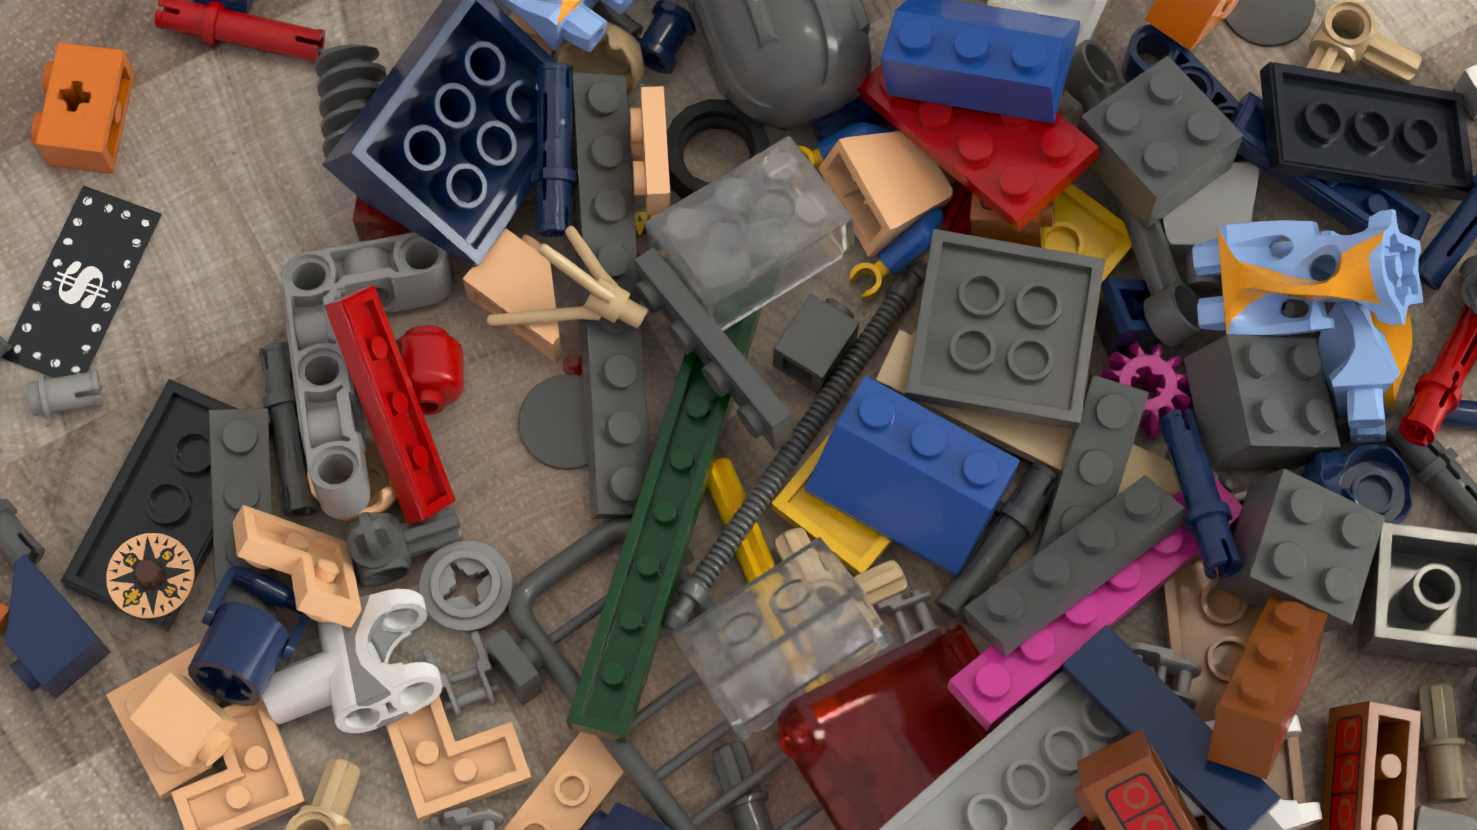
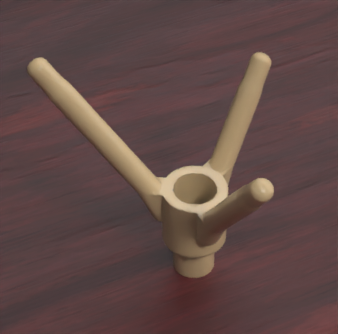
M569 226L566 228L565 234L594 278L547 244H541L538 252L554 266L591 292L585 305L508 312L487 317V324L489 326L577 319L599 321L603 317L612 323L619 319L638 329L648 309L629 299L631 293L618 286L604 270L575 227Z

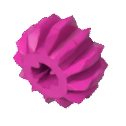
M1136 341L1130 344L1127 357L1116 351L1113 352L1107 361L1109 369L1100 370L1098 376L1134 388L1136 384H1142L1144 391L1154 392L1152 399L1146 400L1138 429L1139 427L1144 428L1146 435L1152 441L1158 439L1161 433L1158 422L1163 415L1180 409L1181 413H1183L1185 409L1191 408L1193 401L1191 397L1185 394L1186 391L1190 390L1187 375L1176 374L1183 362L1181 356L1172 357L1166 362L1160 358L1163 353L1161 343L1155 344L1150 354L1145 355L1142 347Z

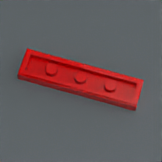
M374 285L343 296L324 307L407 524L424 521L456 500Z

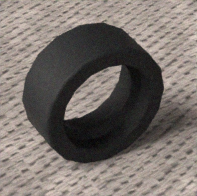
M707 99L689 105L672 120L667 131L669 181L672 190L685 203L694 207L715 205L731 210L733 202L746 204L760 191L768 174L769 139L763 124L755 123L736 111L730 100ZM708 129H726L736 133L745 140L749 149L747 167L739 177L723 183L706 182L696 178L687 170L684 162V148L688 140L696 133Z

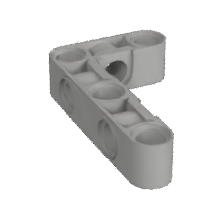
M415 232L304 252L290 259L283 269L282 280L287 316H285L299 427L308 472L321 509L327 515L337 519L350 518L363 511L370 500L371 490L365 456L367 445L360 399L324 306L358 289L371 285L375 286L385 313L429 306L442 302L447 298L454 284L448 252ZM326 381H332L331 383L320 385ZM348 478L340 484H331L337 479Z

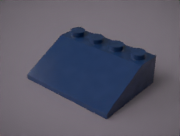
M443 0L322 165L368 205L470 266H479L534 186L531 182L532 170L537 168V66L556 61L491 0Z

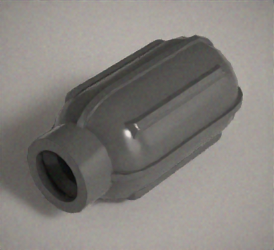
M686 0L718 92L725 98L730 99L736 111L751 121L765 126L776 127L783 131L794 130L800 126L809 125L833 115L846 104L857 100L861 96L858 89L872 69V55L868 36L870 21L862 0Z

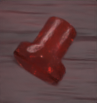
M575 353L569 354L563 361L564 373L581 375L583 373L582 358Z

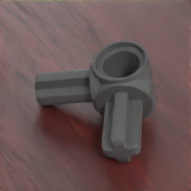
M454 509L437 512L424 521L407 524V522L400 524L398 516L395 517L392 513L370 515L369 512H363L357 515L358 520L344 528L348 550L353 559L360 585L363 587L380 586L396 581L410 572L411 566H413L411 557L459 542L463 538L461 525Z

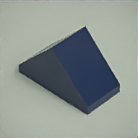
M1107 278L1101 284L1095 327L1108 359L1115 351L1127 356L1130 344L1136 341L1143 350L1151 348L1155 344H1163L1154 334L1145 317L1144 301L1150 296L1145 280Z

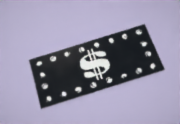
M83 185L8 340L12 348L1 358L54 378L88 372L162 214Z

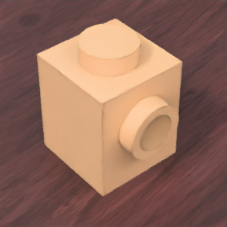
M169 672L129 717L134 724L178 764L194 769H199L202 764L206 766L212 765L225 753L232 742L228 735L238 724L190 679Z

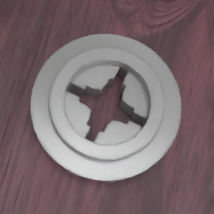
M460 540L438 549L424 565L419 581V592L424 598L427 613L444 629H453L467 634L483 627H492L495 620L504 611L508 610L509 600L514 587L511 570L504 557L493 547L474 540ZM456 567L461 575L465 574L469 580L476 579L477 577L482 578L483 582L479 583L476 587L479 605L475 606L473 601L469 602L464 595L457 598L451 596V593L455 592L458 588L455 580L456 575L453 571Z

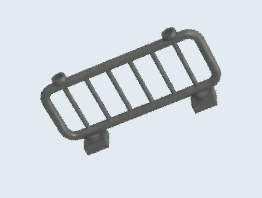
M615 517L600 524L529 573L514 588L509 600V618L522 640L516 644L507 631L502 629L485 641L489 662L522 705H525L542 693L538 671L543 667L571 704L573 703L581 677L556 644L599 615L603 610L607 595L550 635L545 632L532 613L533 601L544 591L613 543L625 540L632 517ZM689 547L675 591H677L684 579L692 577V574L686 568L695 561ZM710 597L706 599L701 608H693L687 617L689 620L695 615L723 651L638 711L635 715L631 731L729 660L733 662L759 696L656 771L652 770L629 739L626 744L597 736L658 817L672 830H699L698 827L801 751H804L832 788L776 830H796L839 797L855 815L858 821V830H879L882 827L881 814L873 799L867 793L876 785L868 768L856 756H853L845 763L840 760ZM663 626L659 640L672 631ZM767 705L795 742L690 818L662 783V780Z

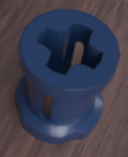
M659 0L651 10L654 18L642 38H637L636 40L640 44L644 66L659 73L671 74L677 65L675 59L677 52L685 38L694 35L696 27L691 13L675 3Z

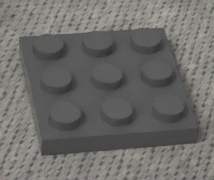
M933 229L904 397L918 402L1077 430L1081 423L1105 259Z

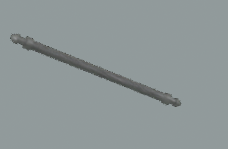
M918 261L909 265L904 271L905 276L903 279L892 283L886 292V299L875 312V316L868 322L867 327L863 329L859 338L856 339V343L852 345L848 354L844 356L840 365L837 366L836 371L833 372L828 382L825 383V387L821 389V393L817 395L813 404L809 406V410L805 412L801 421L793 429L794 438L781 446L773 461L769 463L761 478L757 480L749 495L746 496L745 501L741 503V507L737 509L733 518L729 520V524L725 526L721 536L717 537V541L712 545L713 547L708 550L700 565L696 567L692 577L684 579L676 591L679 596L678 600L673 606H669L666 611L664 626L667 629L675 631L688 622L687 616L692 609L702 607L709 597L708 588L713 586V582L717 580V576L721 574L725 565L729 563V559L733 557L737 547L741 546V541L745 540V535L750 533L758 518L761 517L762 512L766 510V506L770 504L778 489L782 487V483L786 481L794 466L798 464L802 455L805 454L806 449L809 448L818 432L821 431L822 426L829 419V415L833 413V410L837 408V404L841 402L845 393L849 391L857 376L864 369V365L872 358V354L876 352V349L883 342L891 327L895 325L903 310L909 309L917 298L915 289L918 285L924 283L927 265L924 262Z

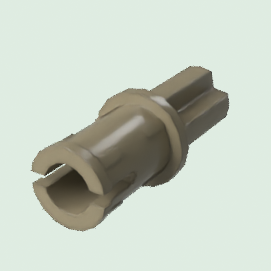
M1431 683L1421 686L1417 693L1419 710L1421 711L1423 741L1419 742L1418 750L1425 752L1430 791L1429 803L1446 804L1468 800V794L1465 790L1461 748L1467 745L1465 738H1459L1454 689L1450 684Z

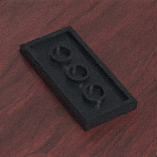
M1268 62L1260 70L1270 172L1463 201L1473 188L1470 184L1474 177L1463 93L1276 62Z
M168 380L61 579V583L64 586L127 614L115 604L108 592L106 583L107 568L113 554L123 543L135 536L146 533L165 534L179 541L187 549L193 560L195 582L213 548L209 410L237 408L176 381ZM268 422L270 438L273 433V429L271 423ZM182 605L163 617L137 619L165 632H169Z

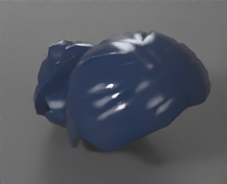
M1378 444L1357 445L1347 453L1341 451L1323 453L1320 451L1314 455L1313 460L1301 476L1385 516V523L1400 524L1405 520L1412 507L1410 494L1411 475L1404 461L1388 446Z

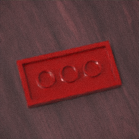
M882 63L866 77L858 89L861 94L860 98L1018 232L1100 158L1099 146L1058 112L1055 122L1048 123L887 95Z

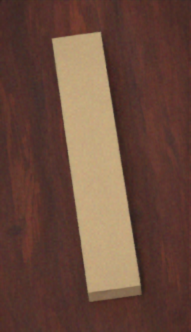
M899 329L876 375L875 381L904 396L914 336ZM913 401L951 423L1033 463H1040L1059 475L1073 429ZM1135 444L1132 445L1117 495L1144 475L1171 497L1176 494L1180 489L1172 463Z

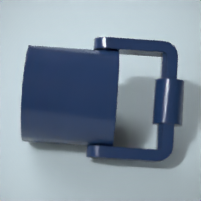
M238 566L229 568L201 623L209 627L188 666L189 676L194 683L208 694L231 704L250 706L258 703L280 659L287 662L290 661L310 621V617L304 612L297 610L294 591L291 590L292 587L262 573L257 575ZM231 584L249 591L251 595L277 607H285L300 614L301 617L290 639L284 625L265 611L244 603L229 602L222 604Z

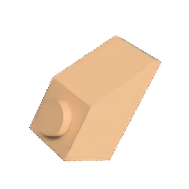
M505 228L479 266L472 267L464 276L463 283L467 298L490 315L557 308L551 263L538 252L541 244L526 234L519 238ZM558 321L505 325L555 363L562 356Z

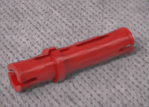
M187 0L158 1V5L164 7V10H156L155 27L157 29H168L202 37V41L206 44L216 46L221 41L311 61L313 64H315L318 56L322 54V52H318V47L324 49L325 30L323 29L316 30L227 10L224 3L211 1L209 5Z
M1466 304L1463 306L1460 316L1430 372L1423 374L1414 388L1415 399L1399 424L1398 428L1402 437L1414 445L1427 446L1428 442L1430 444L1434 442L1446 414L1454 411L1462 398L1461 387L1477 359V314H1474L1473 309L1469 308Z

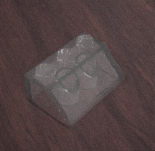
M818 537L671 633L741 742L755 732L766 729L778 717L807 698L818 695L828 684L857 665L868 662L877 652L893 642L863 589L821 537Z

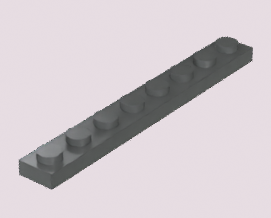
M573 72L571 159L572 169L577 172V184L572 186L574 227L587 243L604 270L619 287L631 293L629 299L640 304V298L634 288V285L639 280L635 265L637 244L626 76ZM576 251V265L594 278ZM578 283L579 306H584L591 292ZM603 317L599 321L580 319L591 519L632 517L650 464L642 324L636 329L619 319L615 323Z

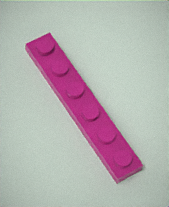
M1214 477L1221 501L1227 503L1230 507L1233 518L1232 521H1229V526L1232 528L1238 522L1242 505ZM1179 490L1172 497L1185 507L1181 491ZM1185 524L1007 656L1004 657L991 645L951 678L947 689L988 732L1060 672L1063 663L1105 625L1111 629L1196 558L1200 552L1194 535L1188 533Z

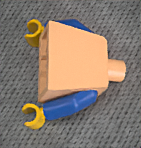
M856 122L818 141V148L813 151L805 146L792 147L787 151L784 161L787 168L795 167L799 163L809 164L806 169L796 172L791 176L793 185L798 188H806L813 185L818 179L820 171L867 256L871 257L878 254L880 260L875 264L868 262L857 264L849 275L850 285L862 275L868 274L876 279L875 285L866 290L861 296L862 301H872L881 294L883 289L882 279L891 272L897 275L929 248L933 229L940 230L944 223L942 210L953 198V189L950 185L956 184L959 181L900 131H894L893 129L867 122Z

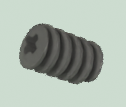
M355 44L337 46L325 50L318 56L315 62V70L317 76L320 77L317 82V90L321 97L319 111L323 120L320 126L322 135L325 138L322 148L326 158L381 85L379 82H382L387 77L385 67L379 63H373L380 54L377 48Z

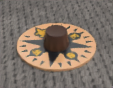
M146 533L127 540L116 550L108 564L106 583L112 600L121 610L137 618L154 619L172 613L185 602L194 584L195 569L189 552L179 541L165 534Z

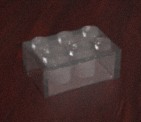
M790 136L785 137L645 222L649 248L654 247L722 331L855 250L853 217Z

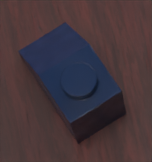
M26 554L15 561L5 643L18 659L10 667L32 692L42 685L50 694L57 698L111 653V651Z

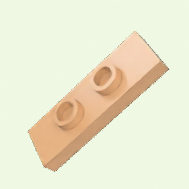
M580 732L503 830H583L626 774L597 736Z

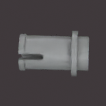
M97 369L91 370V372L46 379L45 374L38 375V381L27 382L28 397L33 416L44 414L47 420L53 418L54 412L95 405L103 406L102 388L98 383L100 378Z

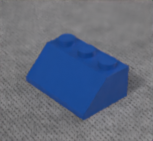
M906 0L895 10L881 56L887 95L1054 123L1078 37L1080 20L957 0Z
M865 375L835 424L804 492L957 577L1013 481L1020 460Z

